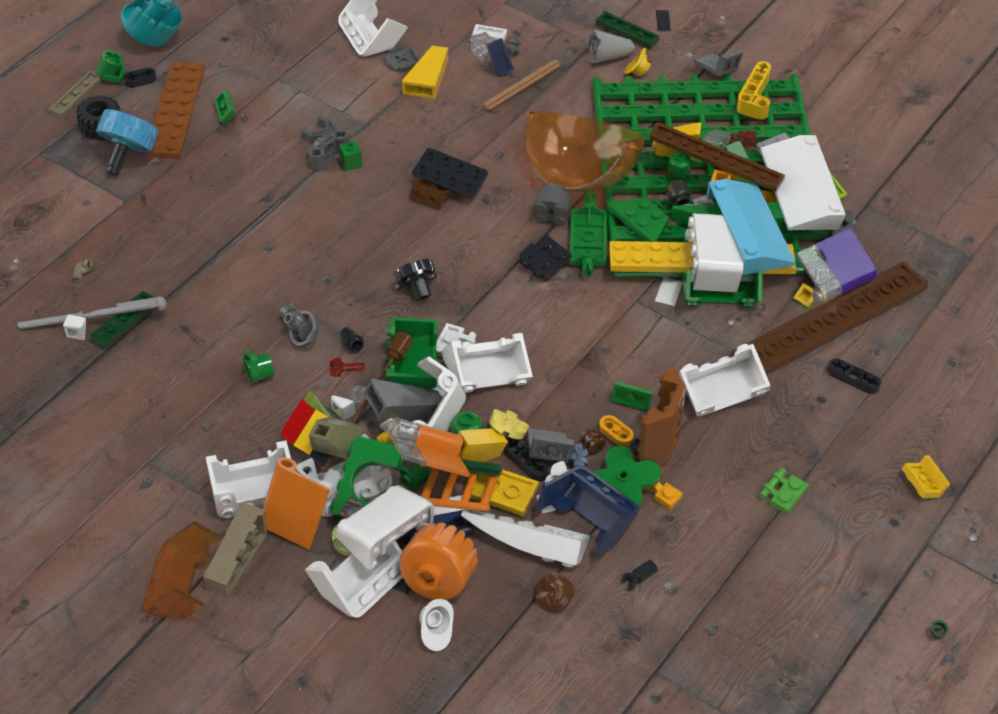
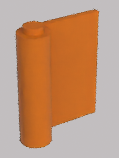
M282 457L276 462L262 508L265 510L267 530L310 550L330 488L295 472L297 463L290 458Z

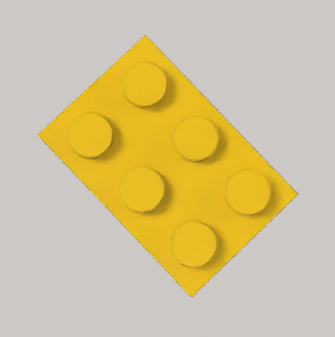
M503 470L502 475L498 476L489 504L524 517L539 487V482ZM478 475L470 499L481 502L490 475Z

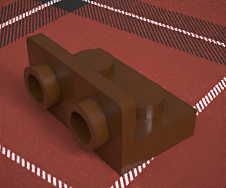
M418 179L412 182L409 198L440 210L442 209L443 200L452 196V191Z

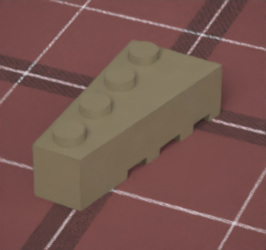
M245 502L241 503L209 567L204 571L203 579L207 590L229 597L268 535L264 509Z

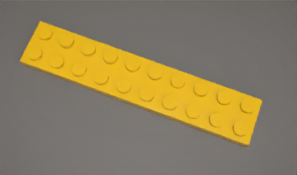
M610 241V271H693L692 262L694 256H691L693 242ZM787 244L795 260L793 244ZM796 265L763 271V274H796Z

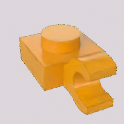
M659 482L654 487L646 488L655 494V501L669 510L678 503L683 495L682 492L667 482L663 486Z

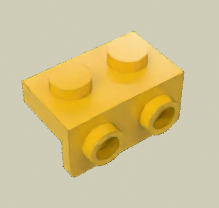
M925 455L920 463H905L901 468L922 498H940L950 485L929 455Z

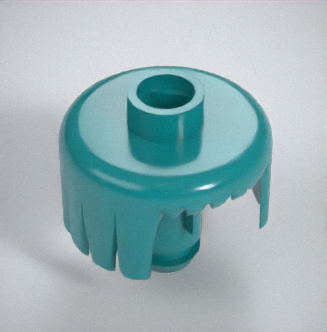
M134 0L132 3L124 6L120 19L124 29L135 40L147 46L162 47L169 43L180 27L182 13L179 11L177 4H174L172 7L174 0Z

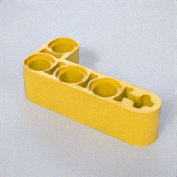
M761 61L756 64L739 93L737 111L740 114L760 120L768 117L770 100L761 96L769 82L771 65L768 62Z

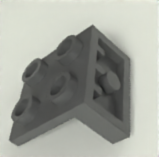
M735 50L720 57L711 53L695 59L694 63L702 69L711 71L713 75L721 77L738 70L743 52Z
M528 428L529 457L556 462H569L574 447V440L567 439L565 433Z

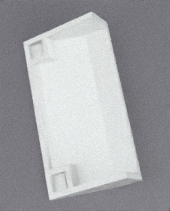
M798 135L761 147L760 152L765 166L785 175L783 183L775 194L787 229L839 230L846 214L816 135Z

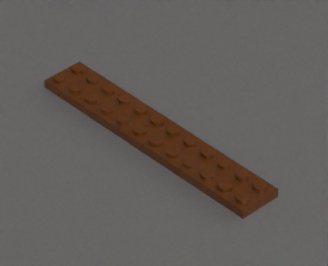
M903 261L878 274L876 278L826 301L746 344L754 345L763 369L768 374L927 289L928 283ZM737 349L731 351L730 357L734 356Z

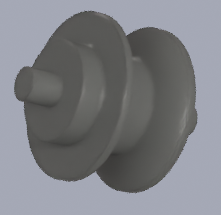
M514 36V39L510 38V41L506 40L509 43L506 48L510 52V56H513V53H517V51L520 52L518 46L522 44L517 40V36Z

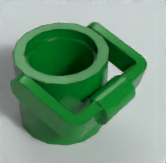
M104 51L96 67V73L104 81L121 83L125 76L126 69L124 68L123 58L114 51Z
M250 349L243 351L244 370L251 383L274 376V368L266 352L256 355Z

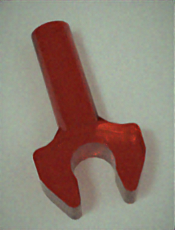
M334 358L329 361V374L334 377H341L344 371L365 370V362L343 363L341 358Z

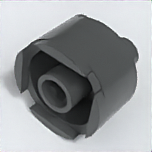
M545 185L543 189H538L533 206V214L536 217V221L541 224L553 222L556 225H563L564 221L568 218L571 194L564 192L563 188L557 185Z

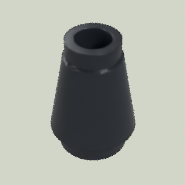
M344 327L341 334L347 349L352 352L360 351L364 346L363 337L350 327Z

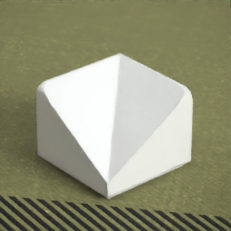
M68 315L63 324L66 337L85 340L86 318Z
M335 395L331 396L332 410L342 420H346L355 414L354 401Z

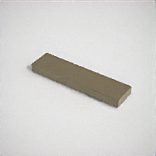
M89 70L48 109L49 114L64 119L104 81L103 78Z

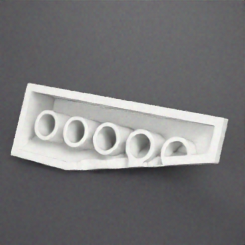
M464 510L461 514L465 519L494 538L522 551L540 556L543 561H560L566 567H574V565L581 563L590 535L544 524V526L535 527L533 522L518 521V523H515L513 518L503 516L495 519L494 514L481 511Z

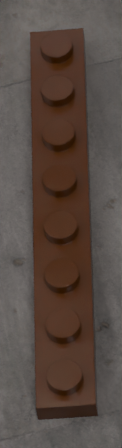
M660 122L656 124L649 135L653 141L775 192L778 191L785 179V175Z

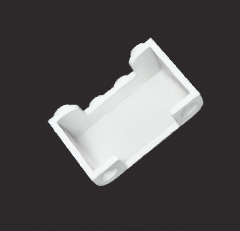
M753 344L740 345L737 347L733 357H722L714 364H703L700 366V369L697 365L687 364L680 370V378L686 386L685 392L696 416H704L768 392L771 386Z
M366 434L361 435L362 437L369 438ZM310 458L297 464L295 472L330 488L322 515L325 517L333 516L330 506L332 500L336 499L338 494L337 484L344 475V462L329 468L326 473L320 472L317 474L314 461ZM370 466L362 470L358 474L354 485L357 497L365 501L386 491L392 484L391 471L389 468L381 466ZM304 467H310L308 474L302 470Z

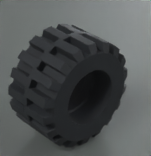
M103 95L83 100L82 104L78 105L76 109L80 132L85 137L90 139L96 138L97 140L103 138L97 133V127L104 110L120 111V106L115 99L113 100L111 97Z

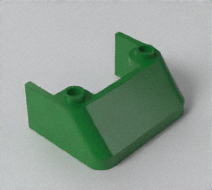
M686 270L683 272L684 301L687 302V305H699V302L743 303V307H754L755 303L762 302L763 271L742 275L737 292L693 290L692 282H690L691 270Z

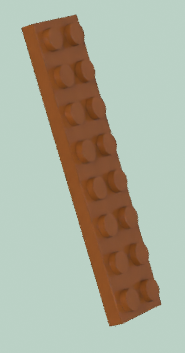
M171 61L153 126L158 129V136L152 151L145 153L146 157L181 159L205 71L204 63Z

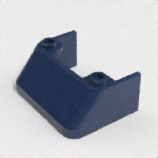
M576 466L543 484L535 508L538 512L549 505H552L561 512L569 511L573 508L602 529L598 534L599 541L594 552L596 556L619 542L639 512V506L583 466Z

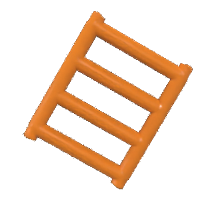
M431 467L432 470L421 497L429 500L436 507L490 511L489 502L498 476L490 475L480 503L469 502L479 475L477 473H470L461 501L449 500L458 474L450 473L441 499L429 498L440 469Z

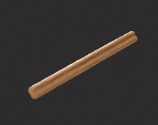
M552 60L483 104L485 110L491 111L560 67L559 61Z

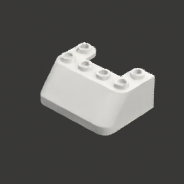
M396 541L386 546L385 554L379 553L375 559L377 565L370 570L351 554L332 572L323 561L313 562L305 571L322 597L346 615L358 618L403 578L399 566L402 550Z

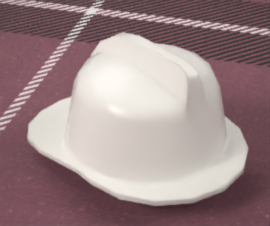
M434 599L420 613L422 641L428 649L433 651L444 649L451 640L454 611L452 605L447 600Z

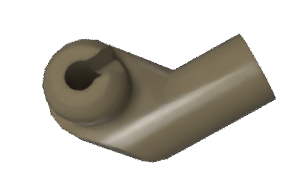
M85 259L76 264L72 281L80 283L82 275L92 269L93 261Z

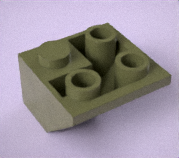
M331 417L318 419L309 434L312 450L349 459L351 453L349 452L350 443L352 440L355 441L356 435H362L365 427Z

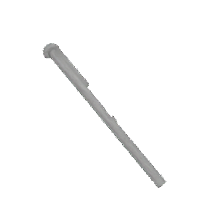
M163 297L117 303V307L99 309L86 314L80 311L74 314L18 322V328L21 330L64 323L68 315L90 319L159 308L162 311L166 308L167 302Z

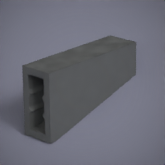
M370 379L364 391V395L379 421H387L390 418L393 420L430 419L442 400V396L436 390L378 379Z

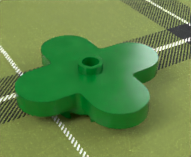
M625 446L612 447L608 450L605 457L607 468L594 471L593 473L631 499L640 508L643 502L642 490L654 487L660 482L661 469L654 461L634 462L632 452Z

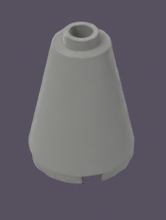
M599 30L590 32L587 41V49H590V54L587 55L591 63L628 57L634 52L635 48L634 43L630 39Z

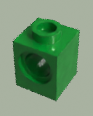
M352 141L340 144V160L345 171L361 168L362 152L357 142Z

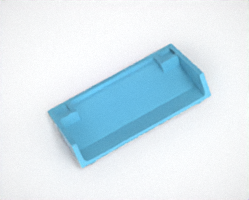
M729 179L708 182L706 198L707 200L716 199L742 254V275L796 265L758 185Z

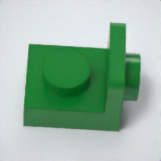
M416 461L408 469L404 466L401 468V481L405 486L411 487L416 491L428 480L431 471L425 466H420L419 462Z

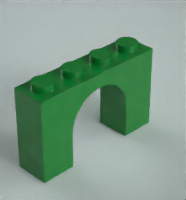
M356 435L355 441L352 440L350 443L349 452L351 453L349 459H346L343 465V478L339 479L337 484V497L331 502V513L336 518L345 519L339 512L351 497L364 506L368 505L370 502L359 499L355 493L354 485L358 474L370 466H381L400 471L406 454L403 447Z

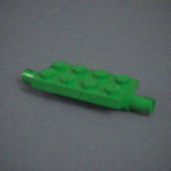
M589 192L584 194V204L581 208L571 209L570 253L572 258L569 260V265L582 266L581 273L584 277H586V271H588V277L593 275V266L606 267L607 210H600L596 206V195L591 192V197H589Z

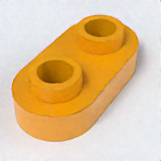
M606 415L600 419L599 430L601 433L619 446L626 447L631 444L634 437L632 429L612 415Z

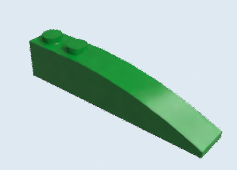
M767 203L781 231L784 217L779 203ZM718 204L672 206L671 221L688 225L689 217H692L693 213L723 214Z

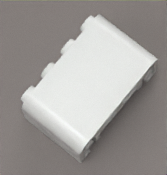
M693 213L692 217H689L688 220L689 229H686L685 240H688L689 243L693 242L691 256H694L690 281L692 282L693 290L737 292L743 273V257L724 216Z
M287 441L276 442L277 448L273 452L268 450V457L232 465H228L227 459L223 460V462L218 461L216 455L206 457L218 516L225 519L235 516L242 502L261 509L263 508L277 460L282 457L291 459Z

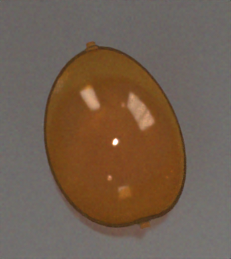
M530 111L526 114L527 121L524 128L523 145L525 156L531 169L547 184L561 186L566 191L593 192L614 185L632 170L643 149L645 137L638 132L621 126L560 113ZM603 163H605V166H606V172H605V173H604V170H603Z

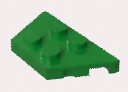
M646 197L607 203V209L646 242H657L664 228L669 223V216Z

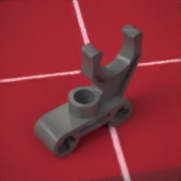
M323 115L318 116L319 125L325 127L323 130L311 132L306 128L301 129L302 138L314 143L313 148L309 151L311 168L315 171L325 169L327 166L326 160L335 153L340 152L339 145L350 142L348 132L343 129L337 130L333 121Z

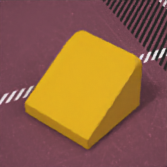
M803 283L793 299L809 308L821 295Z

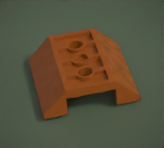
M670 365L666 373L663 372L659 383L662 385L658 392V396L661 397L657 403L656 409L658 411L649 409L647 416L643 415L640 427L642 429L639 434V440L641 441L637 449L639 455L636 462L650 460L657 463L660 468L668 465L679 439L686 390L682 379L674 367Z

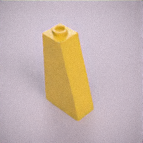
M432 45L402 80V94L431 99L436 98L448 63L447 47Z

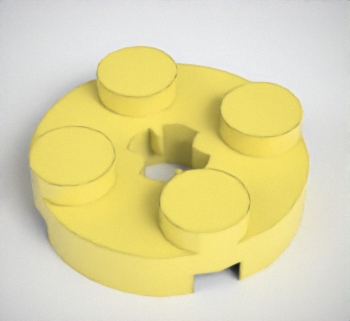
M494 409L490 416L489 424L495 430L502 434L506 431L510 433L508 437L514 439H523L529 428L527 423L517 419L516 413L509 410L505 413Z

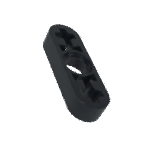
M832 359L829 362L828 373L830 376L868 394L879 392L881 380L878 376L841 359ZM856 374L859 378L853 379L849 375Z
M511 437L506 439L508 442L504 448L505 454L532 480L544 481L548 476V466L541 459L530 457L531 461L529 462L521 461L522 457H529L528 447L520 439Z

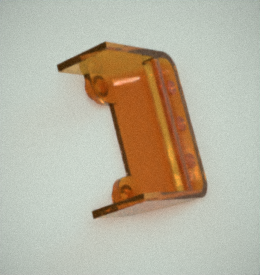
M193 521L166 540L158 551L142 604V611L149 615L184 619L203 607L204 603L190 596L189 592L196 568L206 563L209 558V548L220 541L222 536Z

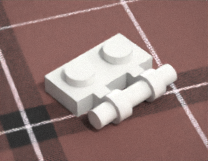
M446 323L437 340L436 356L442 357L441 351L451 341L460 340L461 343L466 342L467 345L475 344L476 333L470 332L469 335H465L464 328Z

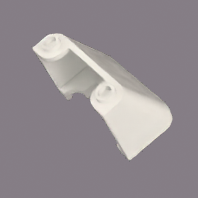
M522 333L513 334V339L511 340L501 338L494 342L469 345L466 342L461 343L460 340L451 341L441 351L442 357L448 370L456 375L465 393L472 392L474 389L510 384L522 386L527 384V381L533 377Z
M399 485L391 486L384 494L347 519L341 520L337 525V539L370 570L377 565L375 560L379 553L382 555L386 553V546L412 528L419 530L421 526L433 523L434 505L429 500Z

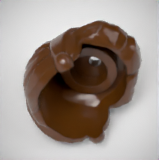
M551 572L535 585V600L543 602L551 612L562 610L567 607L575 594L574 586L566 577H562L556 572Z

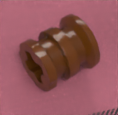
M593 428L586 429L580 436V441L584 443L592 455L601 452L606 446V441L601 439V436Z

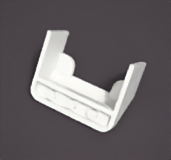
M350 0L338 19L339 25L356 52L364 57L392 49L408 29L406 25L387 18L380 29L377 30L373 20L378 15V10L375 6L378 0Z
M429 356L420 361L417 366L436 378L438 386L446 393L428 423L415 420L406 429L390 418L379 426L414 451L416 449L410 440V436L415 424L419 423L448 431L453 417L458 414L466 400V394L456 375Z

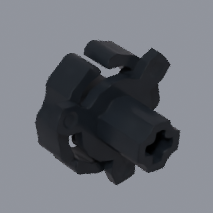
M421 259L399 267L400 270L394 271L397 285H395L396 290L411 286L415 300L418 301L432 295L427 281L437 278L432 260Z

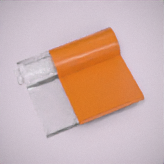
M397 417L389 421L387 432H389V436L403 460L418 463L422 467L429 466L469 477L470 473L459 456L463 444L461 435Z

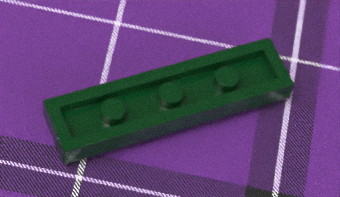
M604 11L596 19V25L630 39L648 49H651L659 41V35L609 12Z
M142 291L131 301L155 297ZM151 309L113 315L90 335L91 340L106 349Z

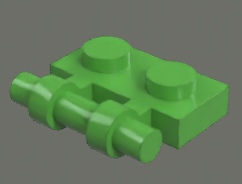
M780 468L771 475V480L761 487V492L758 496L763 500L767 496L772 498L770 505L788 515L808 490L809 484L794 475H791L789 479L784 478L786 470ZM776 485L781 487L779 491L774 489Z

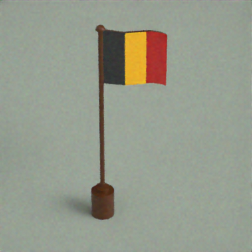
M397 332L386 349L389 361L378 377V380H382L386 369H389L392 362H401L413 344L412 337L407 333ZM302 398L281 430L280 435L288 444L310 456L321 466V471L326 473L328 472V466L335 456L312 450L309 434L316 420L328 416L311 407ZM365 398L351 423L355 424L368 403L367 398Z

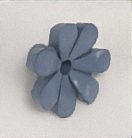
M581 443L574 445L569 462H574L575 467H585L584 464H589L588 458L585 457L588 455V450L583 449Z

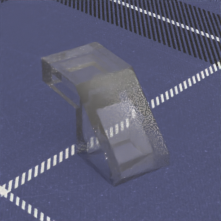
M715 129L705 134L702 140L725 149L732 133Z

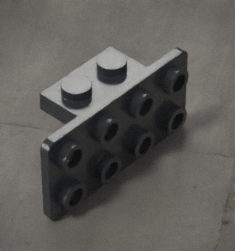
M427 148L413 169L412 175L472 199L487 178L488 171L440 151Z

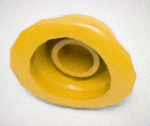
M643 48L624 70L625 75L632 73L635 76H643L650 69L651 60L645 54L646 48Z

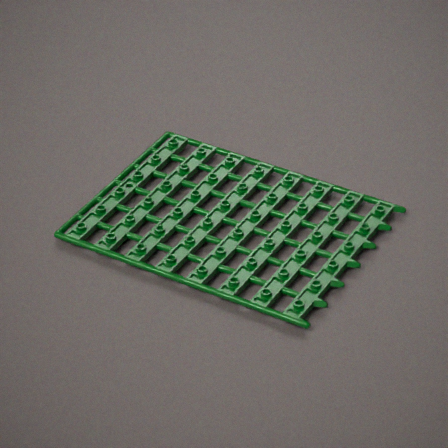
M793 73L789 80H769L761 96L768 99L769 96H796L797 102H770L768 117L766 118L768 125L741 126L740 119L756 118L740 114L737 111L736 97L739 96L747 80L735 81L730 74H727L723 81H701L695 74L689 82H668L663 75L658 77L657 82L636 83L630 76H627L623 83H602L599 78L594 77L592 83L606 208L607 203L615 202L613 201L612 193H640L641 198L646 197L648 199L647 193L665 192L666 187L672 180L685 181L690 192L707 191L708 182H711L715 166L699 159L696 161L692 160L691 167H707L708 174H689L683 178H675L672 175H645L644 168H668L669 157L655 155V151L641 150V145L653 144V140L650 139L649 135L654 127L639 128L638 121H665V125L673 128L672 121L699 120V123H702L700 140L710 141L711 143H734L740 141L748 156V160L765 166L761 154L756 149H745L744 143L762 142L782 133H786L790 138L798 135H811L798 75ZM702 97H729L730 103L703 104ZM662 98V104L635 105V99ZM668 98H695L696 104H669ZM601 99H628L629 105L602 106ZM800 118L802 125H775L774 119ZM706 120H733L734 126H707ZM604 122H631L632 128L604 129ZM606 145H634L635 151L607 152ZM609 169H637L638 176H610ZM735 175L738 179H740V180L743 181L744 183L753 184V185H758V184H756V183H753V182H751V181H748V180H746V179H744V178H741V177ZM758 185L759 189L761 190H770ZM711 199L715 205L718 204L716 199ZM650 200L671 217L673 205L670 204L669 200ZM607 209L610 241L646 242L630 227L616 226L615 218L618 217ZM783 222L781 233L784 240H791V244H793L796 274L805 273V268L820 266L822 268L821 264H824V261L815 248H800L798 240L827 239L832 236L831 230H788L786 223ZM681 223L680 225H667L657 242H688V240H685L686 229H689L688 225ZM614 271V276L616 278L683 277V272Z

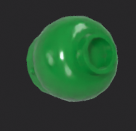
M470 411L456 414L450 423V432L458 434L461 430L483 429V422L480 417Z

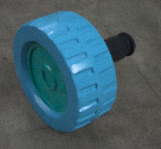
M111 109L104 110L97 127V133L115 144L105 171L111 175L118 176L128 149L150 153L156 142L158 129L135 116Z

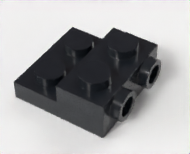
M545 234L535 245L531 242L519 254V257L521 259L520 263L524 268H530L538 279L542 278L547 282L572 258V255Z

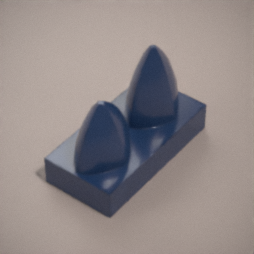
M502 38L486 45L498 76L514 69Z

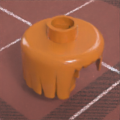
M435 523L421 526L401 553L399 566L404 581L415 593L426 599H453L463 591L476 571L478 559L476 558L477 549H472L473 541L469 537L464 540L465 533L460 530L455 534L457 528L453 525H449L447 528H445V523H438L436 525Z

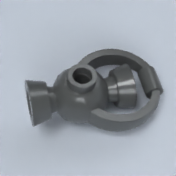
M293 303L285 304L280 310V317L284 319L289 328L291 341L299 347L309 346L314 342L319 332L320 322L317 314L312 311L297 310ZM298 333H299L300 338L303 339V340H305L304 342H300V341H299Z

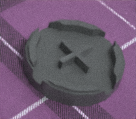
M403 46L390 49L385 56L386 66L395 72H408L418 62L417 53L410 48L409 50Z

